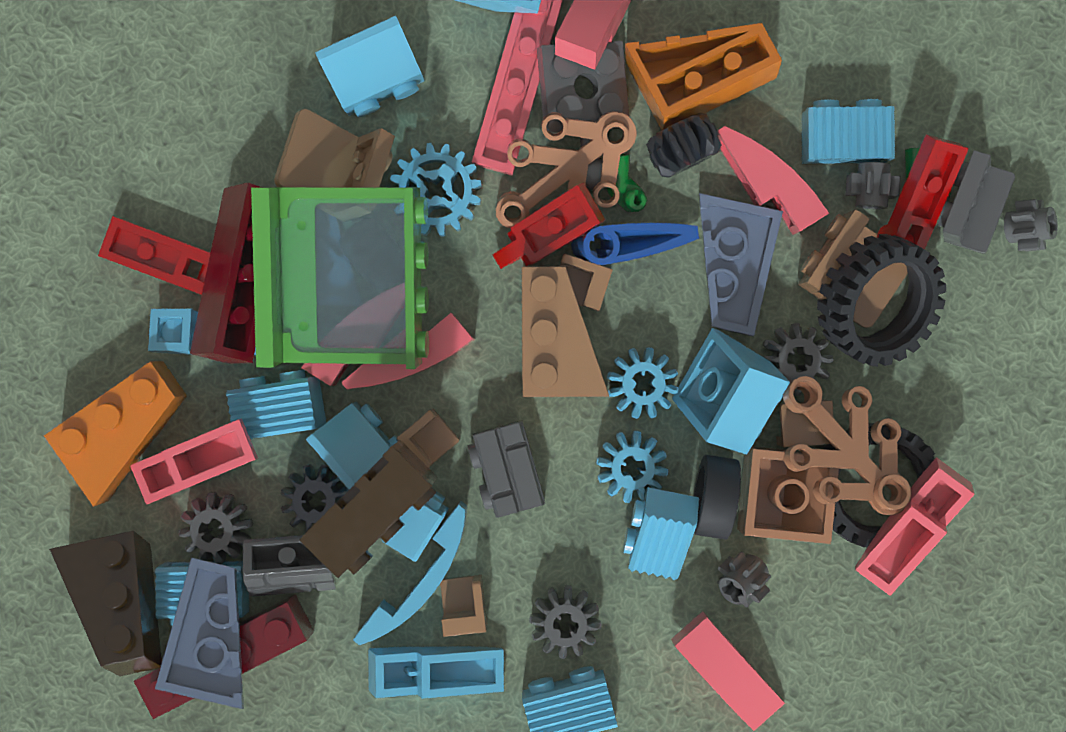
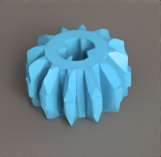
M647 347L644 351L643 362H640L635 348L628 350L631 365H628L622 358L617 357L614 363L623 370L622 375L614 372L607 373V379L620 381L619 387L608 390L609 397H615L620 394L625 395L616 406L619 411L625 410L631 401L634 402L631 417L635 419L640 417L642 405H645L646 412L650 418L657 416L654 406L656 401L663 408L669 409L671 403L662 394L664 391L677 394L679 390L678 387L666 385L665 382L666 379L676 377L678 375L677 370L661 371L669 358L666 355H662L652 364L654 349ZM646 371L652 376L648 382L652 389L647 394L646 391L640 390V395H638L633 390L636 382L632 378L638 372L639 375L644 376Z
M636 430L633 431L631 444H627L626 437L622 432L616 434V439L621 446L617 450L609 442H604L602 447L612 455L611 459L605 457L596 458L597 465L610 467V470L602 472L597 476L599 482L603 483L615 479L608 487L607 493L610 496H614L621 487H624L622 498L625 503H630L633 490H637L639 498L643 501L646 493L644 487L647 484L651 488L661 490L662 486L653 479L654 474L659 476L668 475L667 468L655 466L654 464L664 460L667 457L666 453L662 450L649 454L656 446L657 440L650 437L640 447L642 436L641 432ZM628 456H632L636 461L643 462V468H637L640 474L636 477H631L628 472L621 473V465L626 466L623 460Z

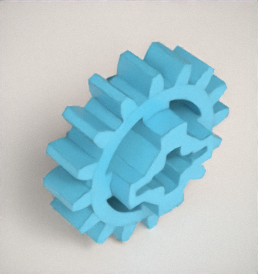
M427 143L426 154L420 155L415 148L411 149L413 160L408 163L399 159L397 163L403 170L402 175H391L390 180L399 185V188H408L410 181L417 188H420V197L427 198L428 215L434 209L447 208L452 212L440 218L428 217L427 223L421 225V233L427 236L431 227H436L439 235L442 237L445 236L446 226L450 224L456 231H460L459 219L462 216L469 220L474 218V215L468 209L469 206L481 204V199L472 194L473 190L482 188L481 180L470 179V176L477 171L475 164L464 167L462 164L466 158L465 153L461 151L455 157L450 156L451 149L449 144H444L441 153L435 152L432 143ZM429 163H444L439 170L425 171L421 168ZM459 174L464 182L463 199H460L454 193L453 183ZM421 179L435 185L443 181L442 187L447 197L452 201L437 195L433 196L431 200L428 199L430 192ZM404 203L394 210L398 216L404 215Z

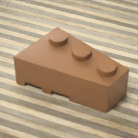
M522 267L523 397H609L566 267Z

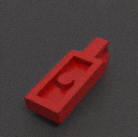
M581 183L510 228L511 231L507 233L511 243L492 255L500 269L520 258L525 266L533 265L605 221V218L585 184Z

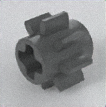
M859 163L858 172L847 175L845 196H856L855 207L887 209L888 199H895V197L900 196L901 176H891V165L887 163Z
M1029 199L1016 201V211L1007 212L1004 217V233L1009 243H1018V251L1045 250V240L1055 239L1058 231L1057 215L1054 208H1044L1043 200Z
M740 551L734 558L729 556L718 567V570L723 574L717 581L720 592L725 599L733 604H743L745 607H748L753 601L760 603L770 592V589L765 584L771 578L766 564L755 555H745Z

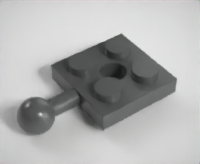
M623 41L608 42L595 70L555 55V45H541L537 48L543 118L551 112H558L565 118L597 122L605 113L619 111L629 116ZM578 76L587 77L593 85V93L589 99H583L575 92L574 82ZM552 119L547 123L546 128L550 133H558L562 130L563 123L558 119ZM580 137L581 147L592 139ZM599 157L588 165L585 186L589 190H593L601 181L602 159Z

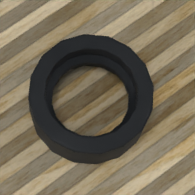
M706 454L703 456L694 489V497H699L698 521L694 532L695 535L727 540L731 535L740 496L741 467L739 460Z

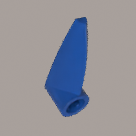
M627 223L595 226L571 241V248L577 258L594 264L618 263L664 252L699 239L698 226L675 223ZM594 238L600 239L601 248L591 251L589 247L590 241H595Z

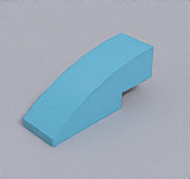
M475 646L369 648V692L375 698L418 695L422 699L504 692V649Z

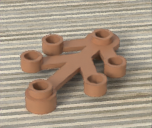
M619 111L605 113L597 122L565 118L558 112H551L543 118L541 124L542 132L546 138L557 141L565 135L592 140L579 150L534 145L521 138L515 139L509 144L507 155L509 161L514 166L524 167L530 162L556 165L554 169L522 193L510 191L499 197L496 203V217L503 226L511 228L529 216V209L566 181H568L567 191L581 183L586 185L588 165L602 154L601 181L594 187L593 196L595 202L600 207L610 208L614 206L619 200V190L616 181L620 154L628 151L633 146L637 131L632 119ZM552 119H558L563 123L562 130L555 134L550 133L546 128L547 123ZM612 127H619L623 130V136L620 140L611 141L607 138V133ZM517 146H524L528 149L529 154L526 158L518 160L512 155L513 149ZM604 187H610L614 190L613 197L609 200H602L598 197L599 191ZM515 205L520 208L521 213L517 218H509L505 215V209L508 206Z
M803 376L790 381L783 393L785 405L792 412L804 413L836 450L811 449L805 444H797L785 451V465L795 472L807 470L810 467L855 469L865 480L866 483H841L836 477H825L817 480L813 487V494L817 501L822 504L835 503L839 500L869 501L874 510L884 515H894L903 511L910 501L911 488L907 480L898 474L897 441L901 437V427L898 422L886 418L875 422L871 427V437L876 444L880 445L878 468L869 458L868 409L872 404V395L868 389L856 386L846 390L842 396V405L849 412V436L820 404L823 393L821 386L815 379ZM795 389H799L804 394V402L802 404L796 402L794 398ZM854 393H857L862 399L860 408L856 407L852 402V395ZM883 425L890 429L891 435L888 440L881 433ZM796 450L801 451L804 455V463L802 465H798L794 461ZM825 483H829L833 487L834 493L831 498L824 494L823 487ZM884 486L891 490L889 501L883 497L882 489Z

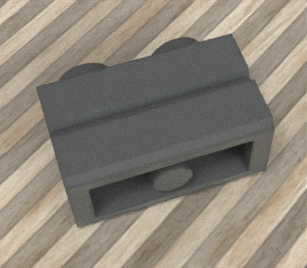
M523 420L473 434L475 443L467 446L473 468L482 467L486 484L479 486L485 510L493 508L495 517L499 518L545 504V498Z
M303 535L243 540V581L250 597L311 592L315 588L317 591L336 590L335 575L299 540Z

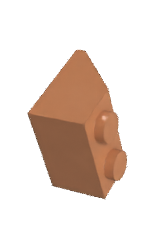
M752 446L748 454H744L737 530L744 536L831 544L835 503L822 504L817 501L813 494V487L816 481L821 478L836 477L838 479L839 468L810 467L807 470L795 472L785 465V449ZM795 451L794 461L798 465L804 463V455L800 451ZM825 483L823 487L824 494L831 498L834 493L831 484Z

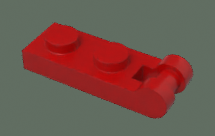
M925 135L888 224L880 228L877 238L879 234L895 235L925 249L969 148L954 141Z
M112 216L98 256L202 295L211 252ZM191 260L203 263L197 279L186 275Z

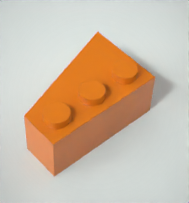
M762 23L707 31L706 35L680 38V35L666 37V41L640 45L639 41L625 43V61L661 131L698 113L705 114L776 79L782 62Z
M150 361L45 434L44 437L94 507L111 499L117 487L129 471L132 470L130 465L140 460L139 458L146 448L157 437L187 395L163 361Z

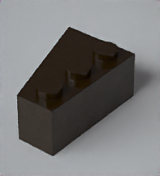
M401 440L392 445L382 455L383 457L299 539L337 578L347 569L355 575L373 557L368 549L379 538L387 543L405 525L400 517L411 506L419 511L437 493L432 488V485L438 477Z
M132 530L49 549L100 666L120 677L161 668L162 660L158 619L156 618V594L150 543Z

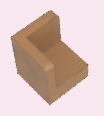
M563 254L560 266L566 267L578 305L600 311L613 269Z
M823 399L820 404L833 417L832 401ZM785 404L780 405L781 436H776L777 445L791 447L797 444H805L807 446L831 444L804 413H795L789 410Z
M434 408L429 410L397 437L428 468L460 441Z
M482 575L443 579L440 583L444 612L441 620L443 637L486 632L487 616Z

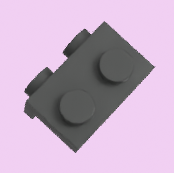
M974 150L969 163L963 161L953 186L959 187L954 203L946 201L938 222L939 226L944 227V242L981 254L986 253L1015 180L1014 173L991 166V155Z

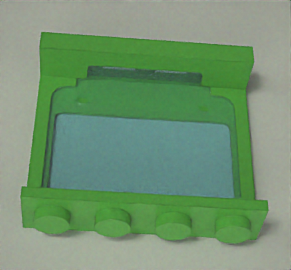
M251 188L256 367L274 368L282 363L406 364V369H416L420 366L422 358H427L429 354L428 331H422V313L428 312L429 293L427 287H421V269H427L428 245L427 242H421V224L427 223L428 203L426 197H420V188Z

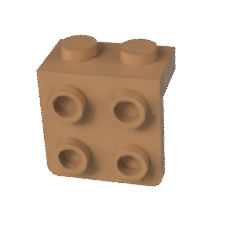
M302 109L295 114L274 178L277 187H380L383 174L392 161V152L390 151L395 136L380 128L357 137L308 109ZM320 203L317 205V208L346 222L372 213L378 203Z
M856 209L843 216L838 214L825 231L824 235L828 239L819 252L814 250L803 264L800 271L804 275L798 285L820 300L826 299L819 291L822 283L830 284L832 279L826 276L829 268L832 267L836 270L840 268V264L836 259L841 253L851 256L849 247L855 242L864 245V238L869 236L877 237L876 233L865 227L870 218ZM893 263L878 271L870 279L856 302L853 322L863 328L874 325L908 274L904 263Z

